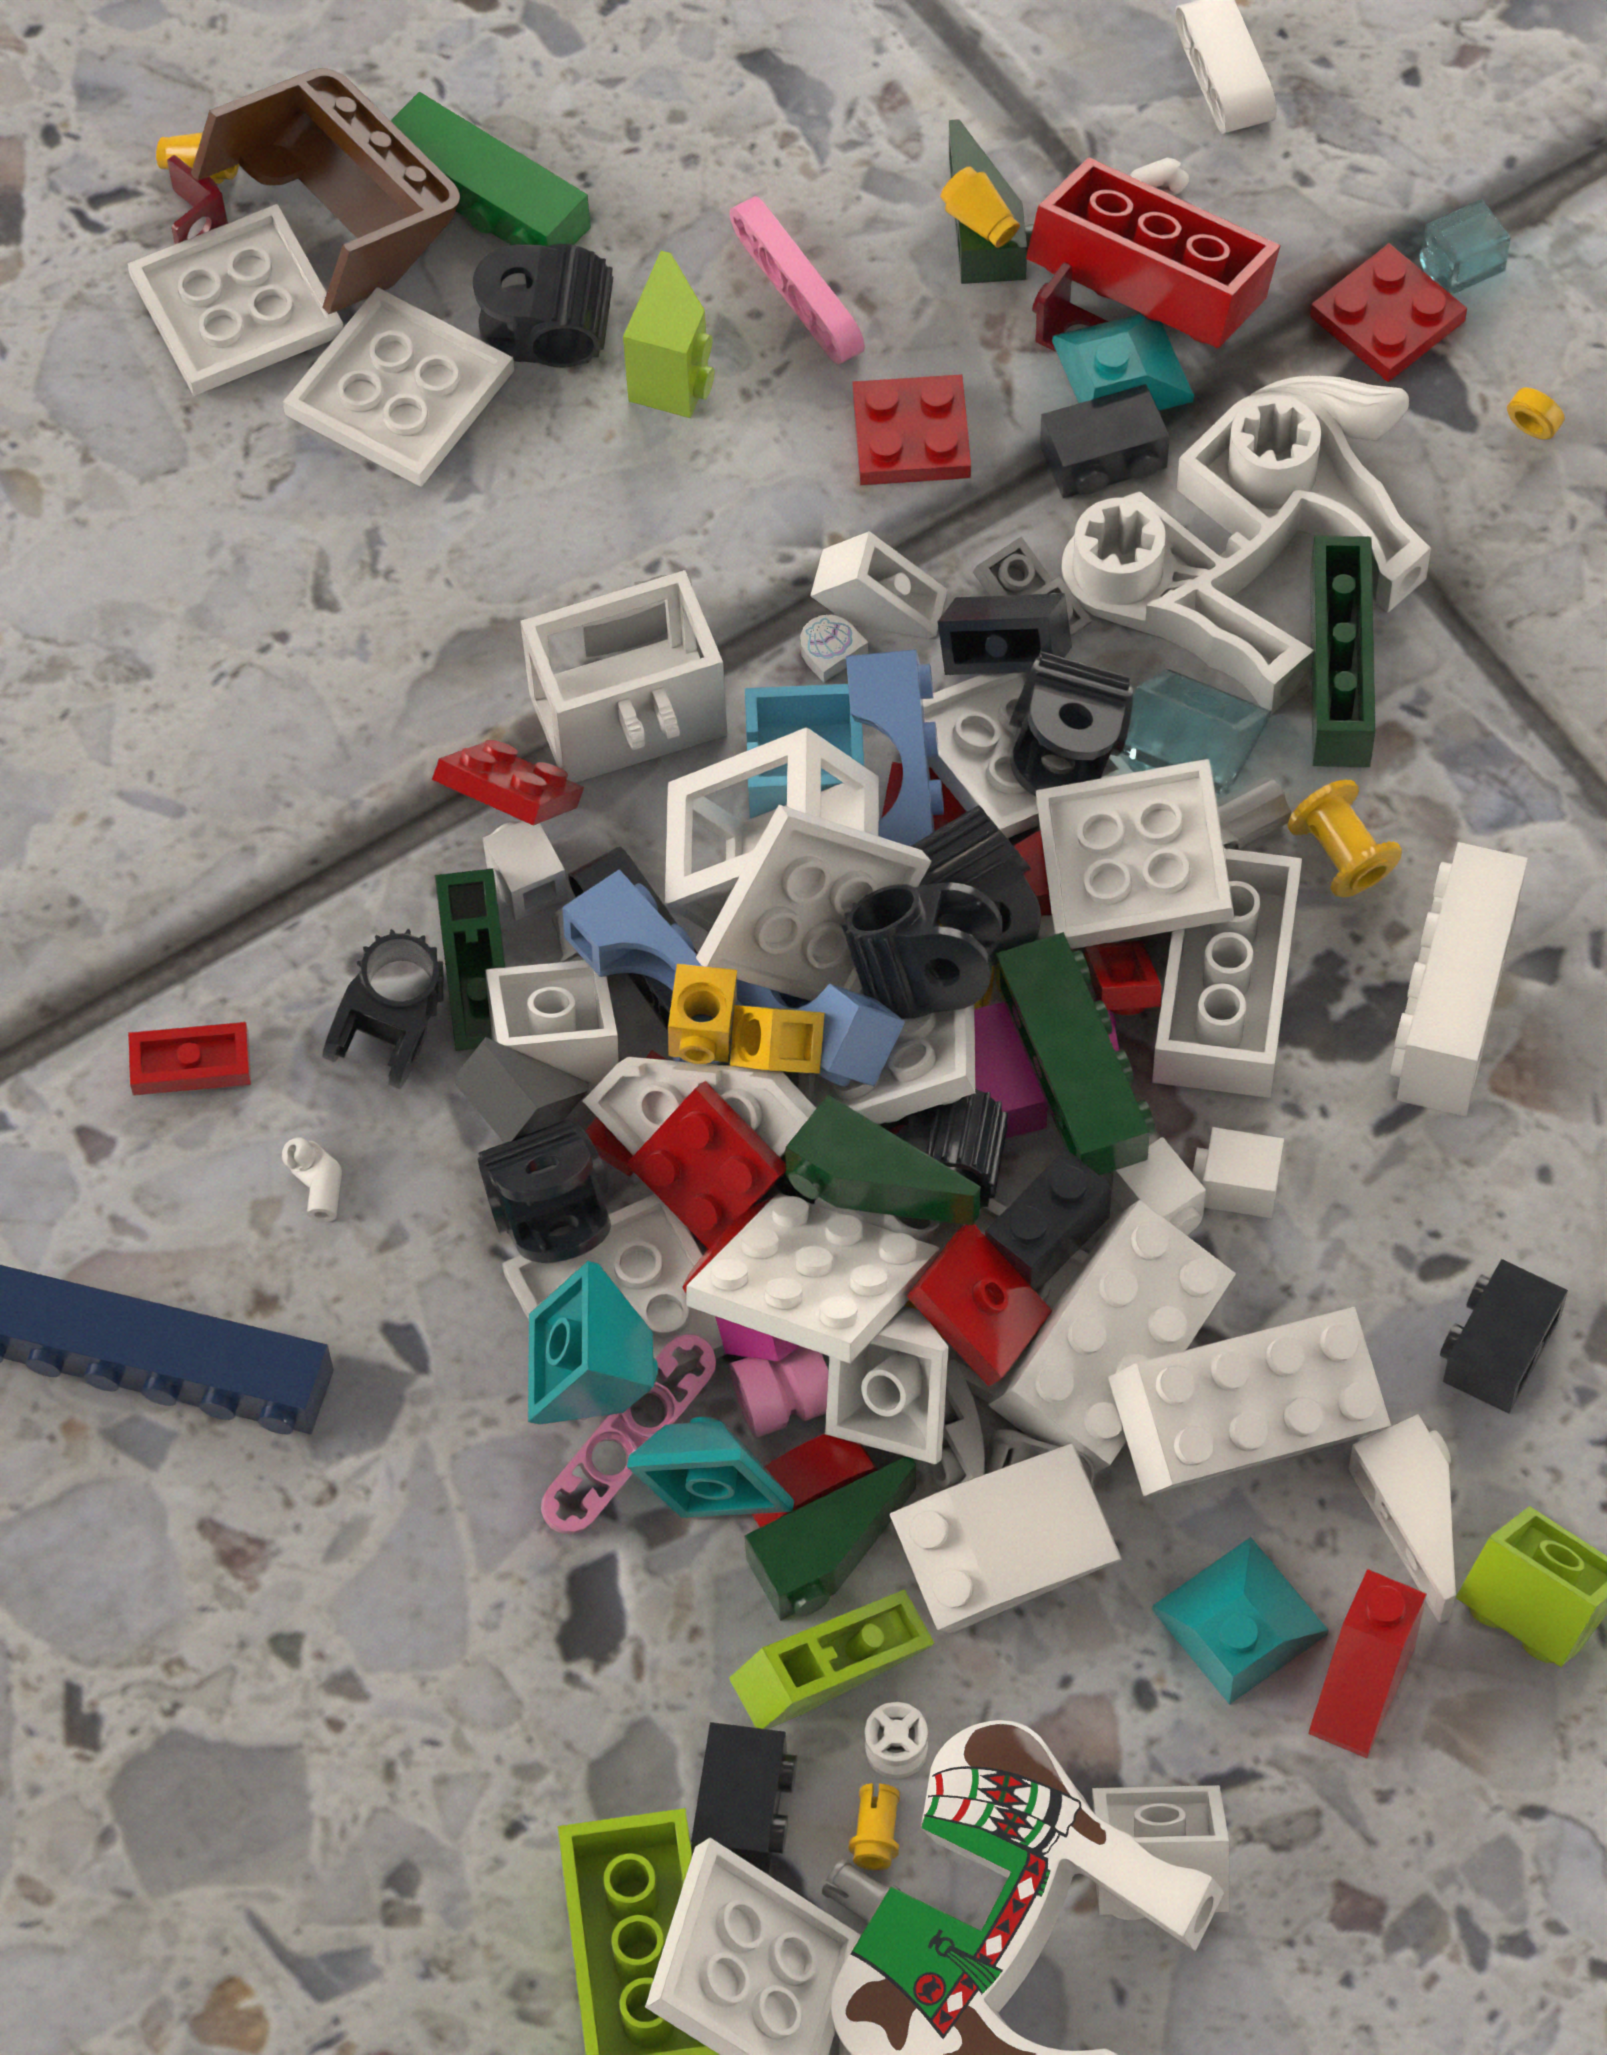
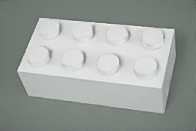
M1458 842L1453 863L1441 862L1433 893L1431 912L1428 911L1420 944L1422 947L1418 962H1415L1411 976L1405 1013H1402L1394 1048L1396 1049L1390 1076L1400 1078L1397 1101L1467 1117L1517 915L1527 857Z
M1224 848L1235 920L1172 931L1155 1046L1152 1083L1271 1098L1302 858Z
M1138 1200L1112 1219L1052 1308L1053 1311L1027 1345L988 1403V1406L1035 1440L1059 1447L1071 1443L1074 1444L1075 1449L1085 1454L1092 1462L1095 1473L1111 1465L1126 1442L1108 1376L1135 1363L1185 1351L1236 1273L1144 1202Z
M1355 1307L1142 1361L1108 1376L1143 1497L1356 1440L1391 1426Z

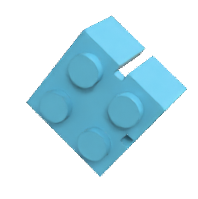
M848 684L745 688L747 751L807 727L864 766L862 723L855 722L851 715ZM788 763L748 778L750 819L777 809L778 805H787ZM821 768V791L843 783Z

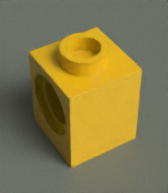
M677 964L668 1022V1056L680 1057L693 1064H707L712 1061L729 1062L734 1005L737 1003V970ZM703 1014L714 1019L708 1022H696L690 1018Z
M734 1005L730 1066L820 1074L825 1013Z

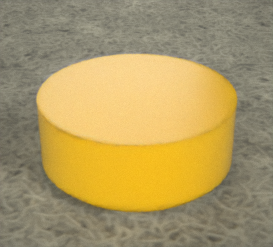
M1520 388L1507 405V412L1511 421L1521 431L1537 439L1553 438L1565 421L1564 413L1559 405L1546 394L1533 388Z

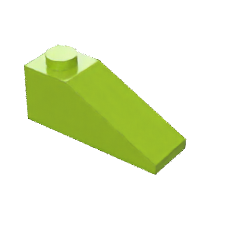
M903 1589L762 1647L733 1673L729 1680L755 1727L770 1729L803 1715L929 1649L935 1642L907 1592Z

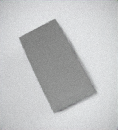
M1022 536L977 565L973 570V574L990 596L1065 593L1071 636L1092 622L1060 575L1054 579L1050 577Z
M667 575L656 576L650 580L634 582V584L638 585ZM687 575L692 586L691 575ZM665 600L582 625L586 658L625 650L666 634L668 631Z
M956 1359L950 1360L947 1363L942 1460L937 1464L928 1462V1468L933 1480L937 1485L943 1487L944 1490L984 1475L985 1455L980 1420L973 1396Z

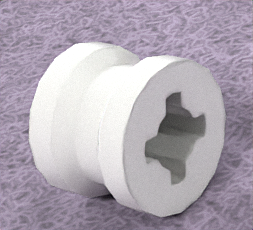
M891 1702L881 1705L872 1712L867 1719L864 1732L866 1757L873 1770L883 1777L891 1779L908 1778L918 1772L926 1762L928 1753V1728L926 1720L920 1711L907 1703ZM891 1746H902L905 1749V1751L903 1752L902 1750L892 1749L890 1751H887V1749Z

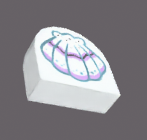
M835 615L818 616L811 619L803 627L800 635L801 656L823 683L847 668L846 656L868 654V641L843 617Z

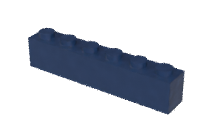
M0 1265V1363L3 1359L23 1363L32 1371L47 1377H59L61 1373L80 1377L89 1385L104 1391L113 1392L117 1391L120 1387L140 1392L148 1400L160 1405L173 1406L176 1402L197 1406L207 1415L221 1420H232L235 1416L258 1421L263 1428L278 1434H291L293 1430L312 1434L334 1371L328 1344Z

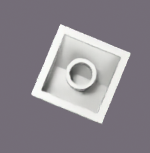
M585 960L486 969L493 1041L589 1082V1091L587 1093H590L618 1064V1034L607 977H599Z
M903 1306L851 1363L829 1356L825 1434L937 1464L942 1460L948 1345L918 1309Z
M1220 1785L1092 1788L1094 1814L1112 1827L1130 1834L1141 1847L1156 1858L1175 1866L1196 1869L1213 1877L1225 1892L1215 1912H1229V1838ZM1096 1884L1099 1915L1112 1914L1124 1920L1144 1918L1143 1915Z

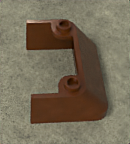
M326 68L307 71L209 110L191 171V175L198 181L239 164L249 176L263 185L278 186L299 179L357 238L342 245L322 306L328 314L368 298L377 287L384 291L393 287L450 223L460 199V194L455 184L346 76Z

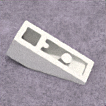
M1419 1414L1353 1444L1348 1470L1420 1591L1427 1593L1426 1602L1440 1624L1451 1618L1456 1597L1449 1477L1451 1456L1442 1436L1436 1430L1429 1432Z

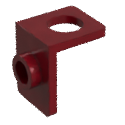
M172 155L167 159L173 190L193 206L192 209L173 223L171 229L174 244L188 240V233L191 227L202 217H206V222L196 236L228 224L223 195L215 181L210 176L197 181L191 175L192 168L176 155Z
M1066 262L1061 265L1050 282L1045 283L1041 287L1032 307V311L1036 313L1035 342L1055 352L1056 350L1052 342L1053 335L1065 333L1069 327L1077 324L1093 326L1109 322L1070 303L1072 265Z

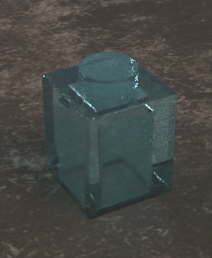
M1480 199L1425 225L1423 247L1419 254L1421 265L1429 277L1433 280L1437 279L1442 287L1453 295L1506 271L1511 237L1483 199Z

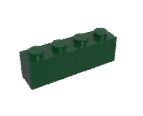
M1314 535L1310 568L1311 649L1314 650L1311 670L1313 766L1370 767L1375 738L1372 537Z
M1062 932L996 953V985L1065 1148L1098 1175L1148 1160L1149 1137L1156 1133L1154 1119L1145 1100L1137 1102L1130 1087L1134 1083V1076L1129 1059L1123 1049L1115 1051L1108 1035L1112 1034L1111 1020L1102 1000L1094 1002L1087 985L1091 984V977L1082 952L1079 950L1072 953L1066 936Z

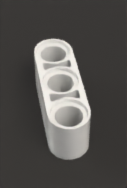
M1197 0L1176 6V24L1181 43L1219 131L1223 134L1275 120L1277 108L1273 88L1235 0Z

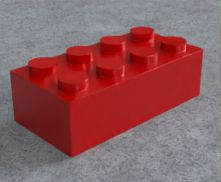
M1088 157L1038 205L1026 259L1046 268L1047 271L1054 275L1061 265L1066 262L1072 265V281L1093 290L1101 297L1113 299L1141 312L1143 316L1150 320L1160 321L1186 333L1197 342L1209 344L1219 349L1267 298L1281 245Z

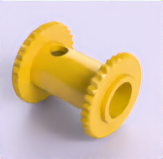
M1347 779L1327 784L1309 795L1292 812L1287 825L1293 835L1302 836L1313 833L1339 871L1333 878L1332 885L1330 886L1332 893L1338 897L1354 896L1377 884L1395 868L1402 855V848L1397 842L1388 841L1382 844L1375 842L1351 807L1353 801L1357 799L1356 797L1359 795L1358 792L1360 790L1355 781Z

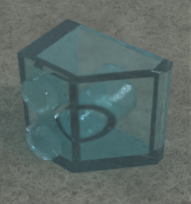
M1166 669L1136 688L1133 696L1130 727L1121 754L1130 757L1128 763L1141 771L1209 759L1215 793L1221 794L1235 784L1268 723L1272 711L1171 669Z

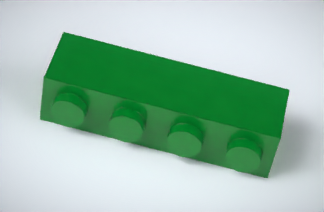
M418 92L391 119V122L455 184L460 194L456 212L466 217L480 232L485 234L492 233L510 245H539L548 247L554 244L575 245L591 228L588 194L423 93Z

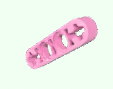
M754 196L732 207L729 215L737 237L834 363L841 364L864 352V339L857 323L759 197Z
M681 1335L670 1341L655 1359L658 1363V1373L663 1381L668 1378L677 1366L678 1362L672 1356L675 1350L681 1354L688 1353L691 1348L697 1351L701 1357L697 1360L696 1365L702 1373L699 1377L692 1373L686 1374L673 1389L685 1395L681 1402L676 1401L674 1395L667 1387L655 1382L654 1387L647 1394L659 1397L665 1407V1418L656 1427L647 1428L637 1424L632 1417L631 1407L624 1413L612 1414L606 1417L546 1490L542 1498L541 1511L545 1522L550 1528L562 1534L578 1533L588 1527L633 1473L627 1468L629 1455L664 1425L674 1424L712 1377L715 1371L716 1358L713 1348L706 1340L697 1335ZM606 1440L614 1441L625 1450L627 1457L626 1465L620 1473L604 1475L594 1467L592 1451L599 1442ZM577 1466H580L590 1481L607 1488V1491L603 1497H599L596 1490L592 1488L580 1503V1508L586 1513L585 1516L580 1520L577 1516L571 1515L564 1521L556 1515L560 1504L554 1496L559 1491L568 1496L578 1487L583 1479L572 1475V1472Z

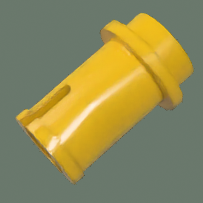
M873 1783L863 1785L859 1789L860 1804L856 1836L849 1840L848 1846L849 1851L854 1855V1864L868 1870L888 1869L892 1864V1859L899 1855V1844L894 1840L900 1791L891 1785L879 1783L878 1797L873 1796Z

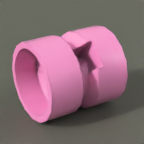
M800 1346L780 1361L747 1357L729 1363L734 1390L745 1421L754 1438L785 1428L789 1416L795 1414L803 1421L826 1414L829 1371L822 1353Z

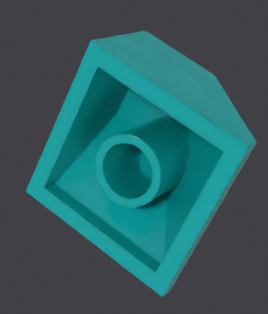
M1142 314L1053 335L1052 342L1078 403L1143 384L1147 385L1158 410L1193 402L1194 394L1160 321L1150 320Z
M587 1261L529 1313L528 1422L541 1425L624 1413L654 1387L658 1374V1363L653 1358V1332L598 1263Z
M695 1417L689 1423L664 1425L628 1457L627 1468L681 1518L793 1511L794 1499L726 1425L715 1418Z
M1252 1537L1242 1542L1152 1606V1611L1229 1705L1323 1639L1329 1632L1328 1628Z

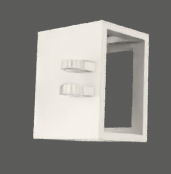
M685 570L520 621L529 695L557 767L562 768L568 773L567 780L577 783L728 735L723 661ZM665 600L667 640L553 674L548 635ZM696 638L702 650L704 658L699 657V654L697 652Z
M806 727L668 782L665 905L710 932L776 811L774 809L742 822L704 797L705 795L788 763L787 805L785 807L878 836L879 776ZM821 768L843 783L821 791ZM694 819L726 840V861L691 874L692 827Z

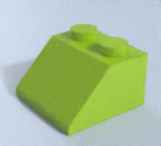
M660 250L623 335L628 402L691 418L699 398L706 400L712 389L715 369L708 366V359L712 349L713 337L710 334H706L705 310L673 255Z
M1528 1506L1488 1538L1455 1598L1467 1605L1471 1615L1482 1624L1492 1628H1502L1520 1640L1524 1650L1532 1657L1545 1663H1555L1559 1667H1563L1581 1651L1607 1615V1556L1531 1506Z

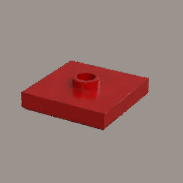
M975 1224L964 1225L956 1231L907 1294V1298L988 1387L1005 1376L1053 1311Z

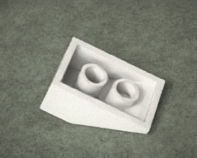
M1072 1443L952 1486L890 1513L934 1624L938 1631L950 1634L1122 1560L1075 1446Z

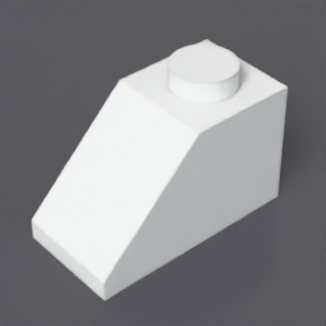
M868 531L823 549L810 596L854 626L929 639L937 634V621L941 617L948 589Z

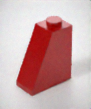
M1369 1569L1366 1570L1342 1624L1308 1734L1366 1759L1368 1758L1414 1653L1427 1593Z

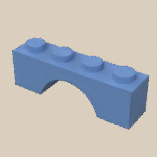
M916 649L846 656L850 709L854 721L871 726L885 734L897 747L903 765V781L899 796L890 811L879 820L878 836L911 846L935 832L933 815L944 814L941 779L930 780L928 757L939 756L936 722H925L923 699L934 698L931 665L920 664Z
M620 869L563 906L565 939L599 977L617 973L643 974L657 979L673 991L677 964L702 966L696 959L697 954L694 952L693 943L684 929L676 923L669 925L659 914L657 904L646 887L640 883L633 885ZM737 1000L736 1005H741V1006H743V1005ZM701 1014L690 1019L696 1022H708L714 1018ZM730 1055L729 1062L712 1061L707 1064L730 1066ZM673 1057L674 1061L687 1062L680 1057Z
M737 979V1000L743 1006L750 1004L755 1007L825 1013L820 1074H817L841 1086L847 1087L852 1079L875 1087L905 1024L903 1019L875 998L830 983L813 1001H809Z

